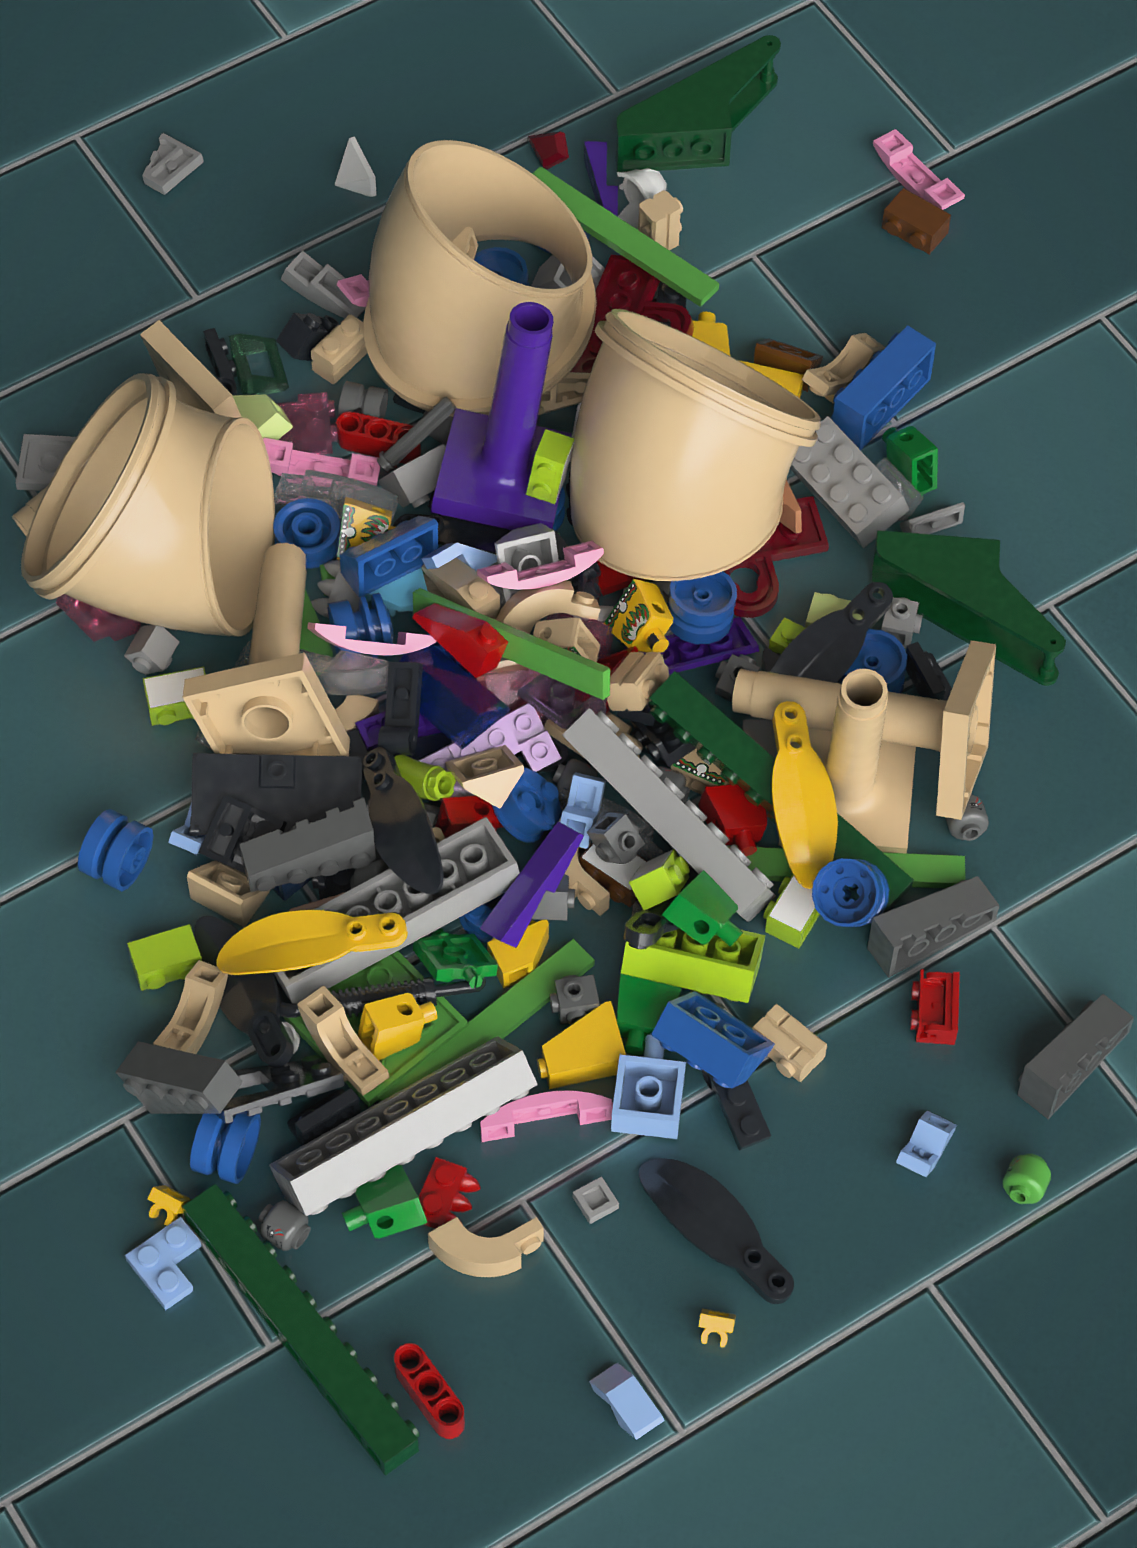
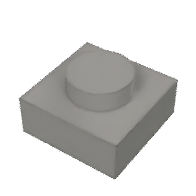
M602 1177L573 1192V1199L589 1224L619 1209V1202Z

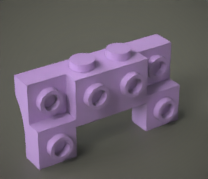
M529 702L498 719L493 714L478 722L480 728L470 734L467 729L460 731L450 737L452 743L418 761L441 766L449 771L446 768L445 762L506 745L514 755L521 751L529 768L537 772L560 760L561 756L548 731L545 730L532 703ZM456 780L454 793L451 797L474 796L471 792L463 789Z

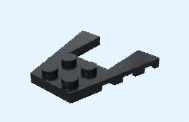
M319 1055L306 1056L300 1061L288 1062L280 1068H272L266 1065L234 1070L243 1081L238 1089L262 1084L268 1090L231 1098L223 1111L216 1115L227 1124L233 1122V1115L247 1111V1116L262 1113V1107L277 1103L279 1106L292 1103L291 1097L304 1094L307 1097H312L343 1087V1073Z

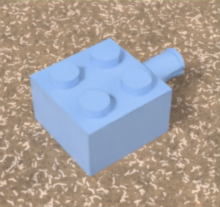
M650 1034L645 1037L644 1057L621 1054L619 1056L611 1132L677 1139L686 1062L664 1060V1048L660 1045V1041Z

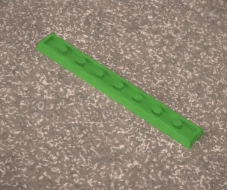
M541 166L532 173L566 204L585 232L701 307L719 290V283Z
M419 588L413 591V615L436 603L487 621L508 641V645L502 655L503 658L601 700L610 696L609 667Z
M757 847V851L753 855L746 856L752 862L748 868L752 871L757 867L770 881L782 882L786 876L791 878L793 875L783 848ZM884 853L914 879L912 887L948 888L965 880V856Z
M572 939L469 1021V1026L380 1095L378 1102L394 1095L497 1036L504 1039L550 1002L549 994L555 993V980H560L568 975L580 977L595 966V960Z

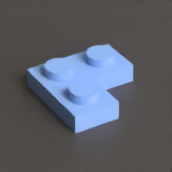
M179 1217L125 1255L126 1261L165 1311L193 1291L192 1284L176 1264L199 1249L201 1242L182 1217Z

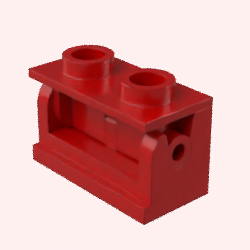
M920 969L918 981H912L911 1000L917 1001V1010H911L910 1029L916 1030V1042L955 1045L958 1033L960 972L926 973V978H924V969Z

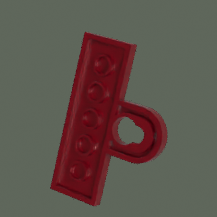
M611 255L595 290L596 313L591 337L580 359L570 372L591 373L603 343L596 335L595 328L598 322L606 321V314L613 309H623L656 321L670 322V327L692 336L694 324L690 313L686 308L678 304L652 302L660 280L622 255Z
M813 496L796 499L801 508L802 532L794 533L779 522L775 532L761 549L740 564L723 571L730 576L738 568H749L755 571L759 577L757 590L753 593L743 592L739 585L735 583L737 600L734 615L744 618L759 617L769 612L775 606L778 599L779 582L773 565L774 561L828 551L829 543Z

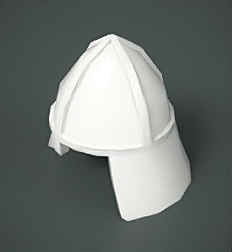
M650 168L617 172L618 177H624V181L619 185V189H624V193L629 201V204L618 217L634 228H638L639 203L648 198L653 199L655 194L663 190L666 191L667 183L660 172Z

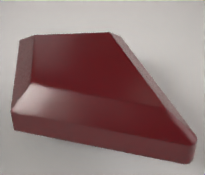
M559 131L528 136V140L543 168L548 170L569 158L564 132Z

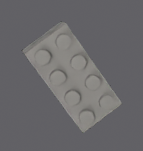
M827 416L820 422V429L815 430L818 435L815 445L812 447L799 446L790 470L864 549L876 538L877 530L885 531L908 512L909 507L904 496L832 419Z

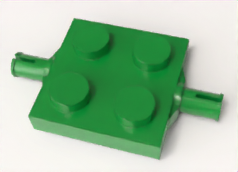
M441 927L431 932V937H423L413 943V951L436 981L452 982L454 979H464L471 988H474V986L478 988L482 985V978L497 976L498 963L475 934H449Z

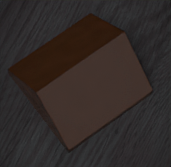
M770 338L758 342L754 354V364L803 375L809 369L819 368L823 360V355ZM803 381L802 390L808 392L810 386Z

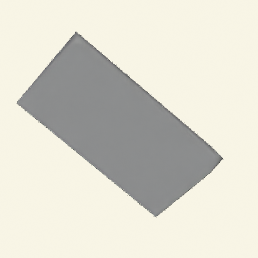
M962 502L901 522L900 528L906 533L931 534L961 524L965 504Z

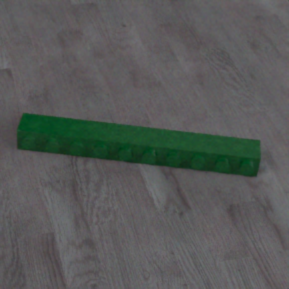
M674 671L649 697L650 714L661 724L667 722L675 729L673 733L682 743H691L698 750L696 752L697 755L706 764L711 765L713 763L721 770L720 775L732 786L735 784L740 786L745 791L744 796L756 807L761 805L769 812L768 817L776 824L772 803V771L775 758ZM837 813V840L833 861L841 858L866 860L876 865L886 876L890 889L889 902L883 913L890 911L910 890L914 879ZM849 887V889L852 890V891H854L855 889L858 890V888H859V887Z
M214 1184L183 1205L185 1221L386 1476L419 1452L418 1437H420V1434L415 1425L409 1419L404 1421L397 1413L399 1411L397 1403L390 1394L386 1393L383 1395L377 1388L378 1381L368 1367L361 1368L356 1361L358 1356L353 1347L347 1341L342 1344L335 1335L337 1329L328 1316L322 1318L315 1310L317 1304L307 1290L301 1292L296 1286L297 1279L287 1265L281 1267L275 1259L277 1254L267 1240L262 1242L255 1234L258 1232L257 1228L247 1215L242 1217L236 1210L238 1205L233 1196L228 1191L223 1193Z

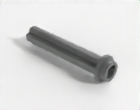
M444 397L390 449L379 453L378 464L388 473L398 469L397 464L455 411L456 406L449 398Z

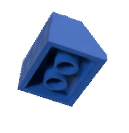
M417 516L409 521L401 522L397 527L383 534L379 533L373 536L369 541L359 546L348 548L344 553L340 554V573L356 595L360 597L422 568L424 563L421 558L438 549V522L434 518Z
M696 991L669 1001L651 1034L660 1041L659 1043L663 1048L679 1053L686 1058V1062L690 1066L706 1071L713 1076V1080L717 1084L731 1089L745 1083L775 1045L774 1042Z

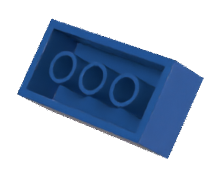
M908 325L900 333H895L889 340L887 347L882 352L877 351L871 358L869 365L864 370L859 369L853 376L851 383L846 388L841 387L833 398L835 404L834 412L831 416L832 421L860 450L931 380L936 343Z

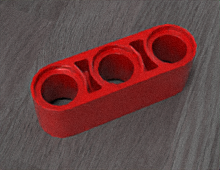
M345 412L337 418V440L342 449L379 458L381 451L386 452L413 426L361 413ZM421 443L399 463L407 464L420 457Z
M413 1343L401 1345L394 1354L397 1379L440 1437L445 1439L458 1437L465 1427L462 1403L422 1348ZM407 1360H414L419 1363L412 1369L402 1366V1363ZM428 1386L435 1387L438 1390L431 1396L421 1393V1390ZM447 1413L455 1414L458 1417L451 1423L443 1422L440 1419Z

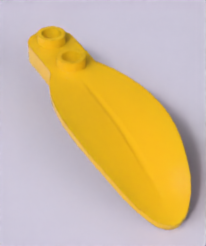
M785 701L776 707L772 717L778 752L772 771L773 811L788 865L798 883L806 889H812L818 872L829 862H832L834 858L838 826L836 801L828 773L821 759L811 747L804 709L796 702ZM785 713H792L795 718L789 719ZM790 742H797L800 748H793Z
M298 910L277 913L255 921L233 935L220 950L216 964L222 973L230 975L302 969L336 960L350 951L363 952L397 947L406 940L408 930L405 920L396 913L351 917L342 913L324 910ZM387 925H394L390 930L384 929ZM356 929H362L357 934L352 933Z

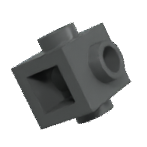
M732 654L728 662L723 660L715 675L716 678H719L715 694L732 702L738 672L740 669L759 672L760 667L756 666L757 662L743 654H740L739 657Z
M608 812L587 831V834L596 846V854L603 861L609 863H629L637 856V851L645 845L639 835L640 831L637 825L626 814Z
M594 974L580 977L568 975L560 980H555V993L549 994L552 1013L558 1012L560 1024L569 1023L573 1025L599 1007Z

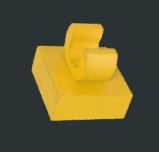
M166 1185L153 1187L148 1200L155 1204L150 1208L149 1217L157 1218L160 1210L164 1209L167 1212V1219L164 1225L168 1226L178 1218V1214L183 1213L182 1206L192 1199Z
M702 1309L698 1326L705 1328L701 1335L702 1344H707L708 1335L711 1332H717L721 1336L720 1347H725L728 1340L727 1332L733 1333L736 1315Z

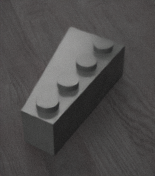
M364 798L353 801L354 807L340 812L337 807L326 811L327 817L316 822H309L308 819L295 823L296 825L289 832L283 833V831L278 829L241 843V858L250 892L269 891L275 886L288 883L298 884L308 878L321 875L331 876L338 871L349 868L360 869L375 861L374 831Z
M978 876L969 880H962L954 886L873 917L867 949L887 977L890 978L996 921L999 904Z
M1104 994L1095 1002L1090 1000L1081 1010L1080 1015L1073 1022H1069L1062 1032L1025 1066L1018 1079L1020 1082L1018 1096L1049 1120L1128 1035L1134 1017Z
M139 1041L116 1070L117 1075L124 1082L123 1087L125 1090L136 1096L151 1114H220L243 1083L225 1060Z

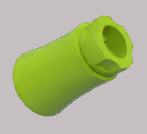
M406 755L394 757L402 778L414 787L421 799L437 801L443 798H450L454 793L456 780L451 771H447L441 766L417 761Z

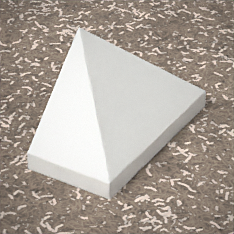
M355 136L351 137L347 143L335 186L373 197L376 196L375 175Z

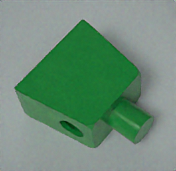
M908 426L899 431L895 427L887 429L882 436V440L886 443L887 466L908 496L913 500L937 489L938 448L914 426Z
M704 870L678 894L662 914L663 917L702 945H706L717 935L731 947L743 934L730 921V918L738 910V905Z
M621 974L617 1024L621 1037L627 1038L624 1047L627 1053L636 1056L644 1053L645 1037L652 1034L667 1003L681 997V987Z
M396 1165L387 1170L386 1174L376 1181H368L357 1187L355 1196L359 1205L341 1213L349 1232L368 1224L374 1238L377 1239L428 1223L419 1198L402 1165Z

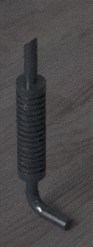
M433 977L423 978V981H420V978L417 979V982H414L412 979L410 983H407V980H405L404 984L397 981V985H394V982H391V986H388L387 983H384V987H381V984H377L378 988L371 985V989H368V986H364L365 989L362 990L361 987H358L356 991L355 987L351 988L352 991H348L347 988L345 992L339 989V993H335V990H332V995L343 1005L345 1014L352 1018V1014H355V1017H359L358 1013L362 1015L364 1005L404 993L412 994L418 1005L431 1001L434 1006H437V997L481 991L486 985V979L482 978L483 982L480 987L476 988L474 986V988H471L466 980L434 985ZM277 984L280 999V1016L287 1018L300 1017L298 1005L295 1003H285L283 1001L282 988Z

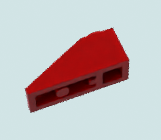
M436 603L414 613L412 617L475 678L497 668L508 645V641L487 621Z

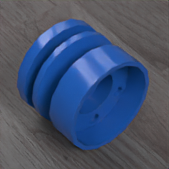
M380 593L371 594V609L368 607L365 596H360L358 603L359 611L353 612L352 606L347 599L327 603L329 624L346 626L345 639L393 643L394 635L390 614L383 603ZM334 646L341 667L361 663V653ZM369 654L372 660L378 658V655ZM383 655V656L386 658V657H391V656H393V655Z
M841 858L829 862L818 872L813 882L812 899L816 910L824 920L835 926L861 927L872 923L873 917L883 914L889 902L890 889L886 876L876 865L866 860ZM849 887H859L857 890V894L860 896L859 899H850L852 893L848 890Z

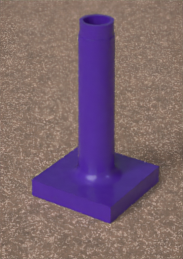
M524 302L516 305L511 310L505 329L489 415L458 408L455 409L433 496L431 513L509 530L539 523L553 529L560 493L555 504L526 495L534 457L545 429L572 437V433L536 426L554 323L552 313L544 305L536 302Z

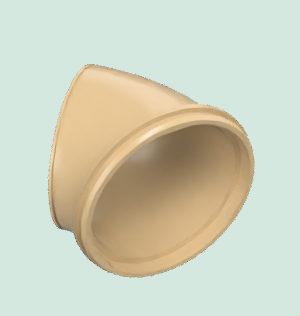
M453 140L434 141L418 148L407 162L386 203L377 228L371 254L369 298L364 314L363 335L371 363L385 384L410 404L426 411H430L444 397H447L458 409L489 415L505 329L509 321L510 312L513 307L524 302H536L544 305L550 310L554 320L552 328L553 337L542 395L560 383L576 365L591 337L596 313V291L591 275L592 251L586 234L574 214L535 175L512 160L489 149ZM465 227H472L477 242L503 239L539 246L548 250L561 262L570 276L572 285L559 289H542L511 281L474 261L456 247L452 241ZM455 411L449 416L454 417Z
M613 309L606 314V321L598 322L595 328L596 335L603 343L585 387L575 426L570 467L571 519L576 536L581 543L593 541L603 548L604 554L598 559L599 562L632 577L655 581H683L703 578L728 570L755 554L775 532L783 511L784 487L792 461L799 446L812 447L815 445L818 439L815 430L820 429L821 418L808 404L793 393L722 351L646 316L623 309Z
M139 373L128 378L104 400L90 417L55 471L39 503L26 537L21 560L23 578L30 587L34 588V591L39 596L45 599H55L65 594L115 615L174 630L222 636H243L247 634L254 625L260 572L265 551L274 545L275 538L273 529L275 503L272 473L266 446L258 428L247 418L211 413L177 400L175 386L163 377Z

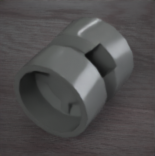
M346 381L340 396L338 415L345 412H356L384 419L388 405V389L375 386L365 389L363 384Z

